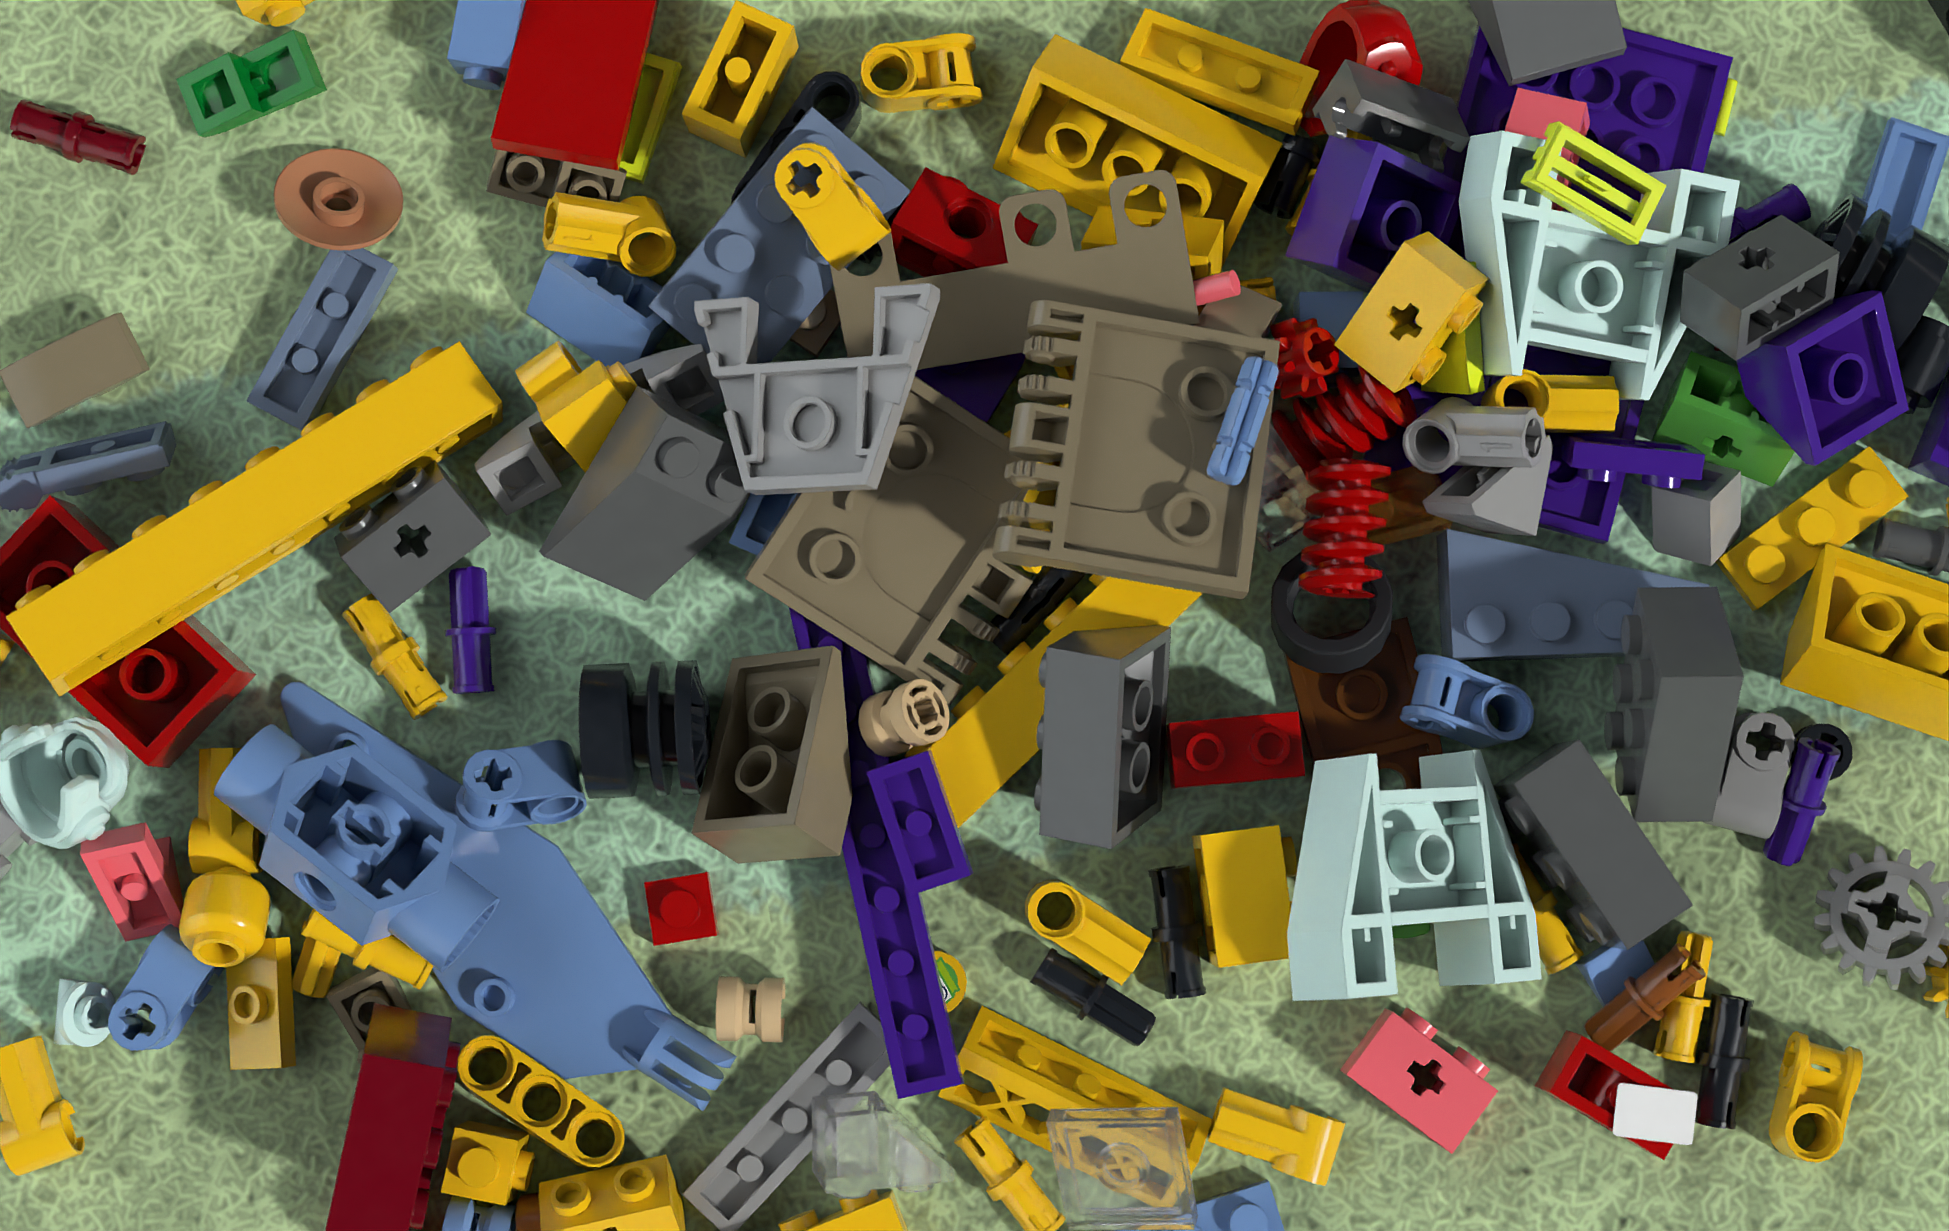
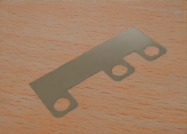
M1155 170L1121 176L1112 182L1109 189V197L1117 244L1074 251L1066 201L1060 192L1047 189L1009 196L1001 203L999 215L1008 263L900 281L890 232L878 241L882 250V261L874 273L867 276H857L850 273L845 267L837 271L830 265L847 358L871 356L873 354L875 287L931 283L940 289V301L917 370L1023 353L1025 340L1032 337L1027 332L1030 304L1038 300L1057 301L1186 325L1200 323L1177 183L1174 176L1165 170ZM1143 184L1157 187L1164 194L1167 202L1165 216L1159 223L1151 227H1140L1132 223L1127 217L1124 208L1128 193L1134 187ZM1029 204L1046 206L1052 211L1056 219V231L1053 238L1041 246H1031L1019 239L1015 231V218L1018 212Z

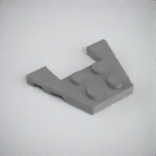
M931 283L875 287L873 354L871 356L757 364L758 302L749 297L694 302V312L698 325L704 327L711 351L707 354L712 376L719 380L727 412H724L723 415L745 491L754 495L871 490L878 488L940 301L939 288Z

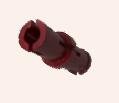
M24 99L17 104L11 118L10 129L13 130L11 136L14 139L52 148L62 152L66 160L80 163L85 159L134 175L138 172L146 148L144 144L146 138L143 135L105 126L95 122L92 115L81 111L75 112L72 115L46 108L43 105Z

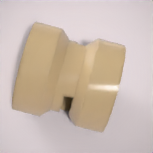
M917 679L901 684L894 691H882L863 701L859 710L858 724L861 736L867 746L878 755L890 757L907 752L913 746H923L938 741L945 735L948 729L950 713L947 701L941 690L930 681Z
M720 976L716 996L717 1041H738L743 1035H757L762 1042H783L785 1018H781L782 999H785V978L765 977L760 983L751 984L745 983L740 977ZM753 996H756L755 1023H752Z

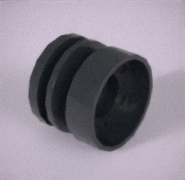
M1851 193L1842 200L1830 217L1824 220L1812 235L1840 252L1834 299L1871 290L1882 291L1895 351H1897L1915 328L1943 279L1949 264V244L1911 225L1903 230L1889 246L1885 245L1884 241L1887 237L1891 215L1880 208L1862 225L1868 203L1866 200Z
M697 660L677 662L675 690H670L665 662L651 663L646 691H637L629 663L583 665L579 688V745L583 780L589 799L635 796L640 768L647 767L650 768L651 780L657 796H667L670 794L673 766H678L683 795L700 794L704 781L705 767L708 758H710L711 722L708 696L701 683Z

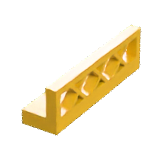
M981 1006L958 1054V1060L962 1076L965 1070H968L990 1081L995 1091L982 1093L966 1084L941 1089L938 1097L979 1117L987 1115L991 1123L1168 1211L1197 1166L1213 1119L984 1006ZM1035 1103L1049 1110L1054 1120L1041 1122L1027 1115L1022 1105ZM1096 1133L1108 1139L1112 1149L1097 1150L1085 1144L1080 1134ZM1152 1161L1174 1173L1166 1184L1142 1172L1138 1163Z

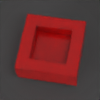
M709 872L644 882L654 946L719 935Z

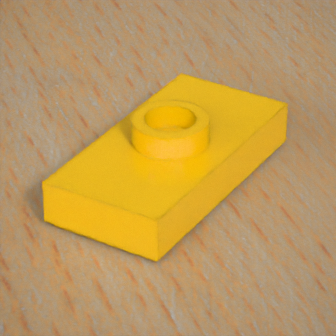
M290 937L265 938V942L258 953L243 960L236 966L226 967L230 1070L273 1069L296 1066Z

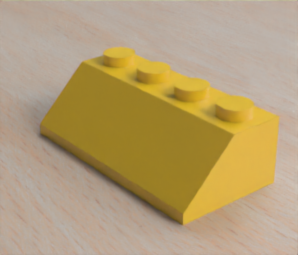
M1055 34L1032 66L992 168L1038 191L1056 190L1063 195L1067 205L1094 217L1099 205L1111 207L1109 189L1115 179L1121 176L1155 170L1168 171L1174 176L1177 183L1182 215L1224 220L1223 267L1283 143ZM1143 184L1134 187L1128 193L1124 208L1166 213L1167 202L1161 190L1155 186Z
M1826 543L1820 552L1788 634L1780 685L1949 741V584Z

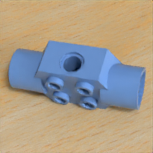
M270 724L256 733L242 747L224 770L216 784L214 796L266 835L259 866L361 946L394 935L440 972H443L471 944L499 903V898L450 861L457 823L355 744L314 756L276 725Z

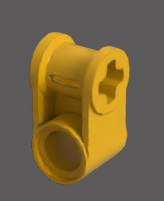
M950 33L922 40L883 43L874 46L866 53L861 63L860 89L864 100L871 108L884 113L920 109L946 110L979 104L983 100L982 90L979 87H975L971 52L976 49L975 37L964 33ZM948 63L952 65L954 82L950 80ZM887 67L899 70L905 76L906 81L900 88L889 91L877 87L871 78L879 69Z
M815 142L802 143L792 148L778 163L775 172V187L780 197L802 223L809 238L821 255L837 271L843 269L891 232L887 220L877 205L854 182L834 153L826 146ZM798 160L804 167L811 166L813 163L820 167L822 173L816 179L817 186L819 187L818 190L811 183L805 184L802 187L795 183L793 178L800 170L795 161Z
M1795 1031L1788 1038L1778 1076L1779 1087L1769 1122V1136L1772 1144L1781 1154L1792 1159L1807 1162H1822L1830 1159L1839 1151L1843 1142L1851 1102L1861 1079L1863 1055L1860 1049L1849 1046L1844 1051L1810 1042L1808 1035ZM1811 1064L1826 1067L1829 1069V1073L1814 1069ZM1804 1114H1809L1817 1127L1816 1137L1808 1147L1802 1149L1795 1142L1793 1127L1798 1118Z

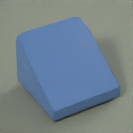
M1642 940L1629 950L1601 946L1575 964L1604 1007L1626 988L1624 985L1625 979L1629 976L1637 979L1655 963Z

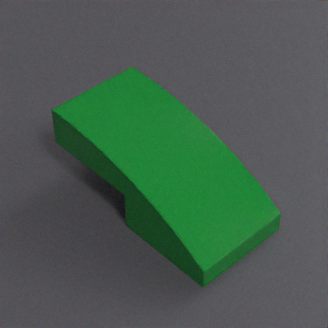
M294 29L242 56L228 52L176 79L198 136L203 138L229 131L327 91L305 34Z

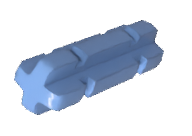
M1250 356L1245 359L1235 384L1237 388H1235L1234 394L1231 396L1217 438L1218 445L1213 450L1207 467V474L1212 479L1227 485H1238L1244 477L1250 460L1249 454L1252 448H1254L1269 403L1267 397L1273 391L1279 373L1277 365L1273 362L1256 356Z

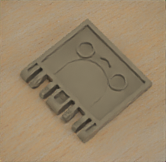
M1051 300L1032 302L1030 304L1027 332L1032 337L1025 340L1023 354H1025L1027 360H1032V362L1055 367L1074 365L1072 380L1033 374L1019 378L1017 393L1020 394L1021 398L1033 402H1023L1015 405L1008 452L1017 458L1042 463L1060 461V466L1030 463L1029 461H1013L1010 464H1006L1004 479L1008 481V484L1020 488L1037 491L1056 490L1054 506L1017 500H1008L1000 504L998 518L1001 519L1002 523L1008 524V526H1001L996 529L992 556L998 561L1026 567L1049 566L1244 600L1249 593L1274 388L1270 396L1267 397L1269 403L1254 448H1252L1249 454L1250 460L1241 482L1238 485H1227L1216 481L1207 474V467L1212 452L1215 450L1216 445H1218L1217 438L1231 396L1234 394L1235 388H1237L1235 384L1245 359L1250 356H1256L1277 365L1280 341ZM1069 404V405H1068V408H1063V407H1057V406H1055V405ZM1050 529V532L1041 531V530Z
M914 376L878 488L871 490L798 493L745 573V579L905 681L925 679L932 682L941 690L947 705L950 706L964 684L925 657L930 652L960 672L971 675L978 664L972 659V655L963 648L952 645L939 636L951 618L966 627L967 631L981 640L993 642L1000 630L984 617L961 604L967 594L1008 619L1032 584L1033 580L1009 563L996 560L992 555L996 529L1008 525L1002 523L1001 519L998 518L1000 504L1008 500L1023 501L1028 491V488H1020L1008 484V481L1004 479L1006 464H1010L1013 461L1037 462L1020 459L1011 455L1008 452L1010 443L1008 436Z

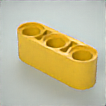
M480 1036L472 1039L463 1047L458 1057V1073L465 1088L474 1097L582 1169L594 1171L612 1167L620 1159L624 1150V1129L620 1120L608 1109L496 1036ZM485 1052L501 1054L507 1061V1069L504 1076L498 1082L491 1085L480 1084L470 1075L474 1059ZM539 1087H547L554 1090L561 1099L558 1112L546 1121L533 1120L524 1113V1101L527 1095ZM592 1123L606 1125L615 1137L612 1149L601 1157L591 1158L586 1156L577 1146V1137L580 1131Z

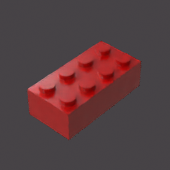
M50 495L0 547V628L32 659L33 657L6 619V616L17 610L15 605L18 600L40 586L50 585L54 588L74 576V568L89 555L100 550H108L111 553L120 548L75 504ZM191 615L68 692L98 721L110 729L114 736L146 766L170 768L257 674L196 617Z

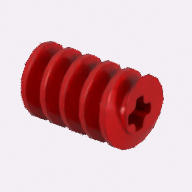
M1358 365L1362 382L1357 385L1345 373L1336 375L1340 395L1334 397L1329 390L1315 395L1318 404L1316 409L1313 410L1301 397L1293 400V409L1296 415L1295 421L1292 422L1281 410L1272 412L1271 420L1275 429V440L1287 465L1301 482L1308 484V472L1315 468L1323 467L1319 464V461L1335 458L1352 459L1353 449L1360 453L1372 449L1375 437L1383 441L1394 437L1397 424L1407 428L1418 418L1408 389L1405 387L1393 393Z
M1351 458L1321 460L1319 464L1323 467L1315 468L1308 472L1307 482L1312 488L1321 492L1307 497L1305 509L1320 518L1304 523L1303 535L1318 544L1301 549V561L1315 568V570L1299 575L1298 586L1307 592L1322 596L1373 598L1375 595L1363 590L1362 585L1364 582L1381 579L1382 571L1365 564L1364 561L1367 556L1384 553L1385 545L1367 538V531L1386 527L1387 519L1370 513L1369 505L1387 502L1389 493L1372 487L1371 480L1390 476L1391 468L1380 463Z

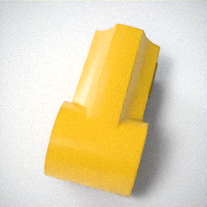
M555 192L554 196L548 199L544 214L542 236L545 250L622 262L623 266L630 273L640 277L654 276L662 273L671 266L676 257V244L662 207L654 199L646 196H632L623 199L621 202H613ZM652 232L646 238L640 240H632L639 234Z
M1523 369L1522 376H1504L1490 386L1481 401V406L1505 407L1503 401L1504 391L1506 389L1518 390L1527 399L1528 406L1535 407L1537 414L1540 417H1544L1545 433L1610 434L1615 431L1616 418L1619 413V389L1616 387L1614 376L1539 375L1535 371Z
M242 748L199 749L198 816L192 820L188 838L189 862L192 872L195 874L212 872L225 866L238 867L250 874H260L263 871L259 866L261 858L259 857V833L262 832L214 796L218 780Z
M1058 879L1045 880L1036 884L1029 891L1025 900L1026 918L1030 926L1040 936L1051 940L1121 986L1133 973L1151 941L1149 936L1080 893L1070 884ZM1051 892L1066 894L1072 903V912L1069 919L1057 927H1049L1042 924L1037 916L1039 901Z
M35 1036L1 1047L0 1113L3 1120L0 1122V1149L9 1169L15 1175L21 1176L82 1154L85 1147L83 1136L76 1137L69 1116L75 1113L74 1107L68 1100L61 1098L42 1036Z
M1223 1087L1212 1118L1213 1121L1207 1141L1243 1155H1250L1271 1162L1273 1169L1290 1176L1326 1186L1346 1123L1329 1116L1325 1118L1307 1112L1304 1108L1291 1104L1288 1109Z

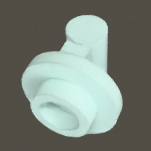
M59 979L54 1044L91 1047L99 1044L109 1035L108 1017L116 1002L113 994L106 986L86 980Z

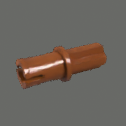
M1676 943L1671 951L1637 979L1632 976L1625 979L1624 985L1626 988L1586 1021L1584 1028L1590 1036L1589 1038L1606 1050L1613 1051L1650 1019L1653 1018L1656 1021H1660L1665 1017L1663 1009L1697 980L1703 979L1706 976L1704 969L1695 959L1679 974L1673 975L1672 971L1691 955L1684 946Z

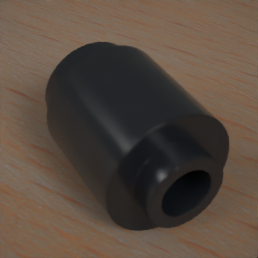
M1922 315L1915 328L1896 351L1909 410L1904 412L1906 414H1913L1917 407L1930 408L1949 368V326L1936 319Z

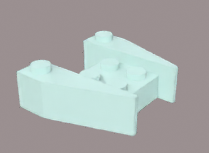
M1503 130L1470 136L1459 195V209L1466 261L1476 262V269L1489 278L1478 295V299L1483 302L1479 314L1484 375L1522 376L1527 345L1609 360L1611 361L1609 376H1614L1616 387L1619 389V400H1649L1687 327L1680 322L1684 270L1690 268L1698 260L1707 258L1728 246L1740 181L1686 169L1647 173L1667 186L1639 243L1636 245H1626L1573 213L1551 209V200L1520 183L1525 172L1532 170L1536 162L1532 159L1537 147L1544 146L1545 139ZM1551 170L1548 176L1556 180L1557 173ZM1641 193L1640 202H1641V200H1642V198H1643V196H1644V194H1642V193Z
M1481 750L1419 757L1421 789L1380 791L1377 754L1315 761L1287 931L1293 1001L1353 999L1398 994L1392 926L1434 922L1439 986L1500 984L1542 979L1536 914Z

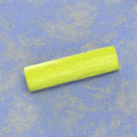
M1727 79L1713 134L1725 136L1738 81L1735 79Z

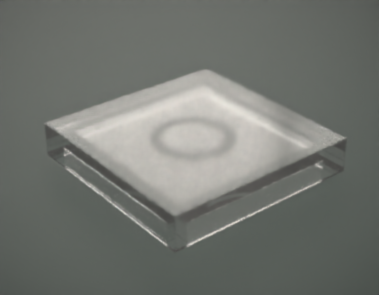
M1178 1107L1050 1110L1046 1125L1068 1230L1195 1229L1198 1212Z

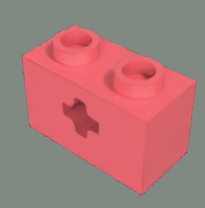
M1406 1007L1402 1014L1398 1016L1393 1011L1385 1008L1340 1071L1442 1148L1453 1154L1498 1092L1496 1088L1484 1080L1490 1069L1459 1046L1450 1055L1434 1043L1432 1038L1438 1030L1411 1009ZM1432 1060L1434 1063L1431 1065L1429 1072L1437 1079L1431 1089L1419 1084L1412 1091L1410 1088L1414 1084L1415 1078L1407 1071L1413 1062L1425 1066Z

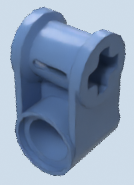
M1422 654L1416 657L1414 668L1419 673L1409 706L1402 708L1400 715L1401 721L1421 731L1443 735L1478 749H1485L1519 739L1529 731L1533 723L1534 709L1531 699L1521 688L1472 670L1466 664L1448 657L1433 654ZM1488 704L1492 705L1498 713V729L1494 728L1489 722L1487 715Z
M547 740L530 746L498 750L486 749L475 753L468 759L464 767L463 785L460 787L455 799V811L460 821L471 829L483 832L531 824H557L575 818L587 806L572 747L567 742L561 740ZM488 766L486 775L481 777L483 768ZM493 804L495 805L492 815H489L491 805Z
M172 924L167 925L147 947L140 960L138 969L111 1009L108 1022L112 1038L121 1047L131 1051L162 1049L170 1045L179 1036L197 1005L211 991L213 986L207 983L212 975L215 973L217 976H220L224 967L210 966L197 960L181 941L179 929ZM138 1010H152L148 1019L156 1025L154 1032L140 1033L143 1023L136 1017Z

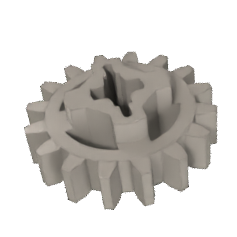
M1883 846L1875 847L1873 862L1866 864L1854 852L1848 858L1850 873L1846 875L1835 868H1831L1828 872L1827 879L1835 888V891H1817L1815 903L1829 910V913H1822L1814 917V929L1831 932V935L1821 943L1823 954H1832L1840 951L1843 956L1840 960L1838 971L1844 975L1855 966L1863 970L1862 985L1870 987L1875 980L1876 974L1886 975V980L1891 990H1898L1901 974L1906 972L1909 973L1914 981L1920 984L1926 978L1923 965L1926 961L1941 969L1947 961L1946 955L1938 945L1949 946V927L1945 926V923H1949V904L1943 903V900L1949 896V881L1934 885L1931 877L1936 864L1930 860L1917 870L1910 866L1911 850L1905 848L1899 854L1897 862L1887 861V855ZM1885 878L1883 885L1866 893L1855 890L1857 886L1866 881ZM1909 885L1914 887L1924 897L1929 906L1931 916H1928L1927 911L1916 908L1908 894ZM1884 906L1895 908L1896 920L1899 921L1893 922L1889 930L1878 928L1877 916L1874 915L1880 914ZM1842 919L1846 920V923L1858 928L1866 942L1864 951L1859 949L1849 939L1844 930ZM1905 943L1917 946L1920 943L1923 944L1909 955L1887 959L1889 951Z

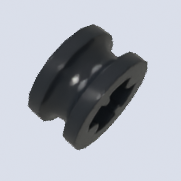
M1814 724L1801 728L1794 735V750L1790 759L1791 764H1793L1800 738L1809 737L1812 743H1815L1816 739H1820L1821 735H1824L1831 740L1829 743L1841 752L1830 780L1840 777L1849 768L1853 758L1849 737L1840 728L1831 724Z

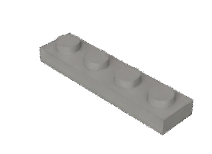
M860 1001L683 1192L682 1195L720 1231H737L890 1066L880 1019Z

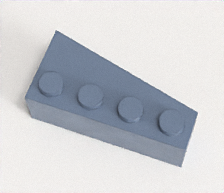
M1446 529L1436 536L1441 654L1444 657L1459 662L1623 657L1625 654L1621 642L1622 619L1624 615H1633L1637 588L1710 587L1704 583Z

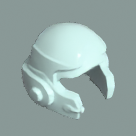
M82 716L52 725L44 723L40 726H34L31 723H26L21 726L12 725L1 734L0 801L14 822L34 841L58 849L70 848L87 839L91 841L98 838L105 831V824L110 818L109 812L123 798L127 788L129 760L120 740L100 722Z

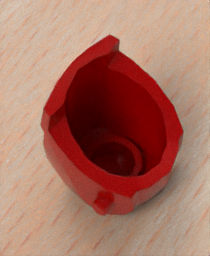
M1348 0L1347 2L1339 3L1326 13L1314 30L1299 62L1320 71V83L1300 124L1311 137L1327 134L1322 120L1315 117L1313 108L1345 59L1419 86L1423 64L1409 23L1399 10L1381 4L1379 0Z

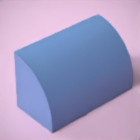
M555 252L546 260L526 311L531 317L594 360H600L605 366H611L617 361L624 365L651 355L671 326L648 307L663 288L649 277H640L630 273L623 266L622 262Z

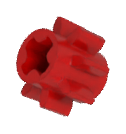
M1291 318L1273 324L1271 332L1274 340L1280 341L1277 363L1279 373L1274 388L1280 389L1281 398L1286 399L1300 394L1305 399L1328 391L1323 377L1339 371L1337 366L1339 362V349L1334 345L1336 340L1332 334L1326 329L1318 327L1317 319L1315 318L1302 322Z

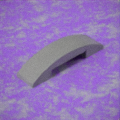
M701 344L659 352L623 365L637 386L695 415H699L724 401L719 380L712 376L707 353ZM536 411L505 434L474 465L477 473L505 515L508 516L561 488L562 483L558 473L576 464V461L543 424L539 412Z

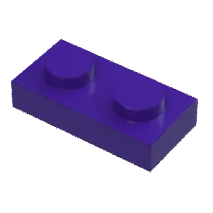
M1564 433L1561 458L1570 467L1578 468L1577 477L1614 482L1616 481L1617 472L1642 474L1641 483L1662 488H1680L1682 478L1702 480L1705 454L1694 446L1687 444Z
M931 749L866 772L909 896L973 874Z

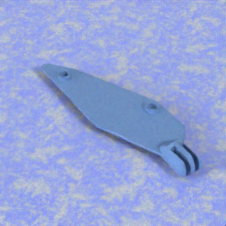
M292 682L287 684L281 692L280 700L293 739L314 756L341 749L347 741H353L360 749L457 823L450 861L499 898V903L485 926L457 960L443 972H440L434 966L432 968L458 1010L564 1079L637 1069L696 1108L704 1111L711 1097L703 1088L716 1090L724 1079L723 1073L717 1066L730 1068L737 1056L671 1014L559 846L526 825L497 829L491 832L476 831L467 827L460 821L455 811V799L462 786L461 783L305 683ZM493 804L491 805L489 815H492L495 805Z

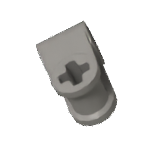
M1747 712L1735 717L1713 821L1703 823L1763 839L1770 838L1781 812L1783 787L1794 750V734L1791 726L1782 717L1774 713ZM1761 730V735L1770 739V747L1768 750H1758L1756 752L1755 746L1746 743V736L1748 732H1758Z

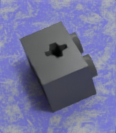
M1780 215L1756 230L1745 233L1737 241L1707 258L1698 260L1690 268L1684 270L1680 322L1737 361L1833 304L1840 252L1783 215Z
M436 460L425 468L415 466L407 470L404 475L392 484L390 489L392 493L373 508L365 505L352 512L340 525V533L334 537L340 557L389 613L491 535L483 517ZM407 524L413 530L418 529L419 533L410 539L404 533L398 534L397 530Z

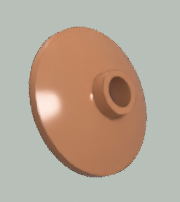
M321 149L294 159L281 171L274 188V206L283 225L299 239L324 249L356 250L381 241L395 229L402 215L403 193L394 174L378 160L363 153L347 149Z

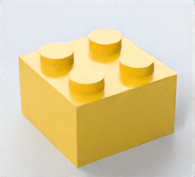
M1279 825L1192 836L1209 963L1221 968L1289 959L1287 931L1292 901L1289 898L1287 877L1297 875L1296 855L1292 837H1281Z

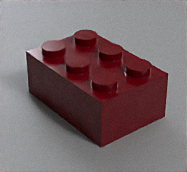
M374 1003L325 1231H409V1227L422 1229L430 1195L429 1186L433 1169H436L444 1131L442 1128L446 1109L450 1107L457 1075L456 1066L461 1046L459 1042L449 1041L451 1017Z

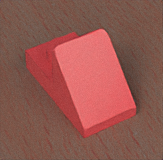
M144 822L104 831L94 840L90 841L87 839L81 842L80 856L125 942L157 935L170 924L179 929L184 903L170 836L154 840L147 823Z

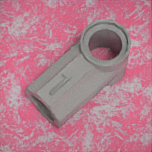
M1444 398L1406 428L1403 434V449L1413 466L1431 474L1444 472L1452 465L1533 468L1541 461L1542 447L1546 440L1544 417H1540L1537 414L1535 407L1473 406L1462 398ZM1437 428L1445 433L1449 442L1441 437Z

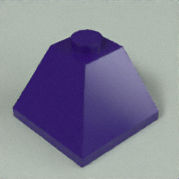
M1871 290L1835 298L1833 304L1736 361L1745 397L1804 463L1808 465H1818L1909 410L1882 291Z

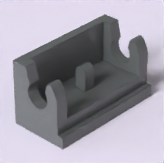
M1348 59L1344 60L1313 108L1315 117L1322 120L1327 134L1339 139H1345L1347 129L1418 154L1423 165L1440 173L1444 171L1443 161L1439 158L1442 143L1444 142L1450 149L1461 153L1470 140L1453 98Z

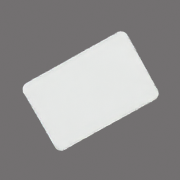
M1620 1083L1617 1087L1613 1134L1620 1137L1691 1145L1694 1135L1697 1094L1689 1091Z

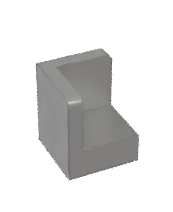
M1704 462L1702 480L1682 478L1680 488L1652 486L1654 550L1666 555L1712 566L1739 538L1741 533V471Z

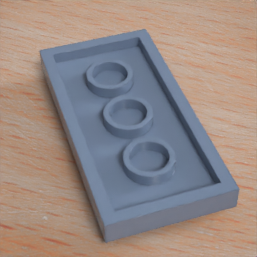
M810 107L648 305L651 310L694 345L701 344L707 354L711 351L704 327L698 325L694 312L695 301L749 297L758 302L757 364L770 363L834 285L830 264L815 247L804 226L780 197L775 187V172L778 163L792 148L802 143L811 142L826 146L834 153L854 182L869 195L886 220L889 219L911 192V190L813 107ZM798 160L795 161L800 169L793 178L795 183L799 187L811 183L818 190L819 187L817 186L816 179L822 173L820 167L816 163L804 167ZM852 262L845 266V268L847 269L852 264Z

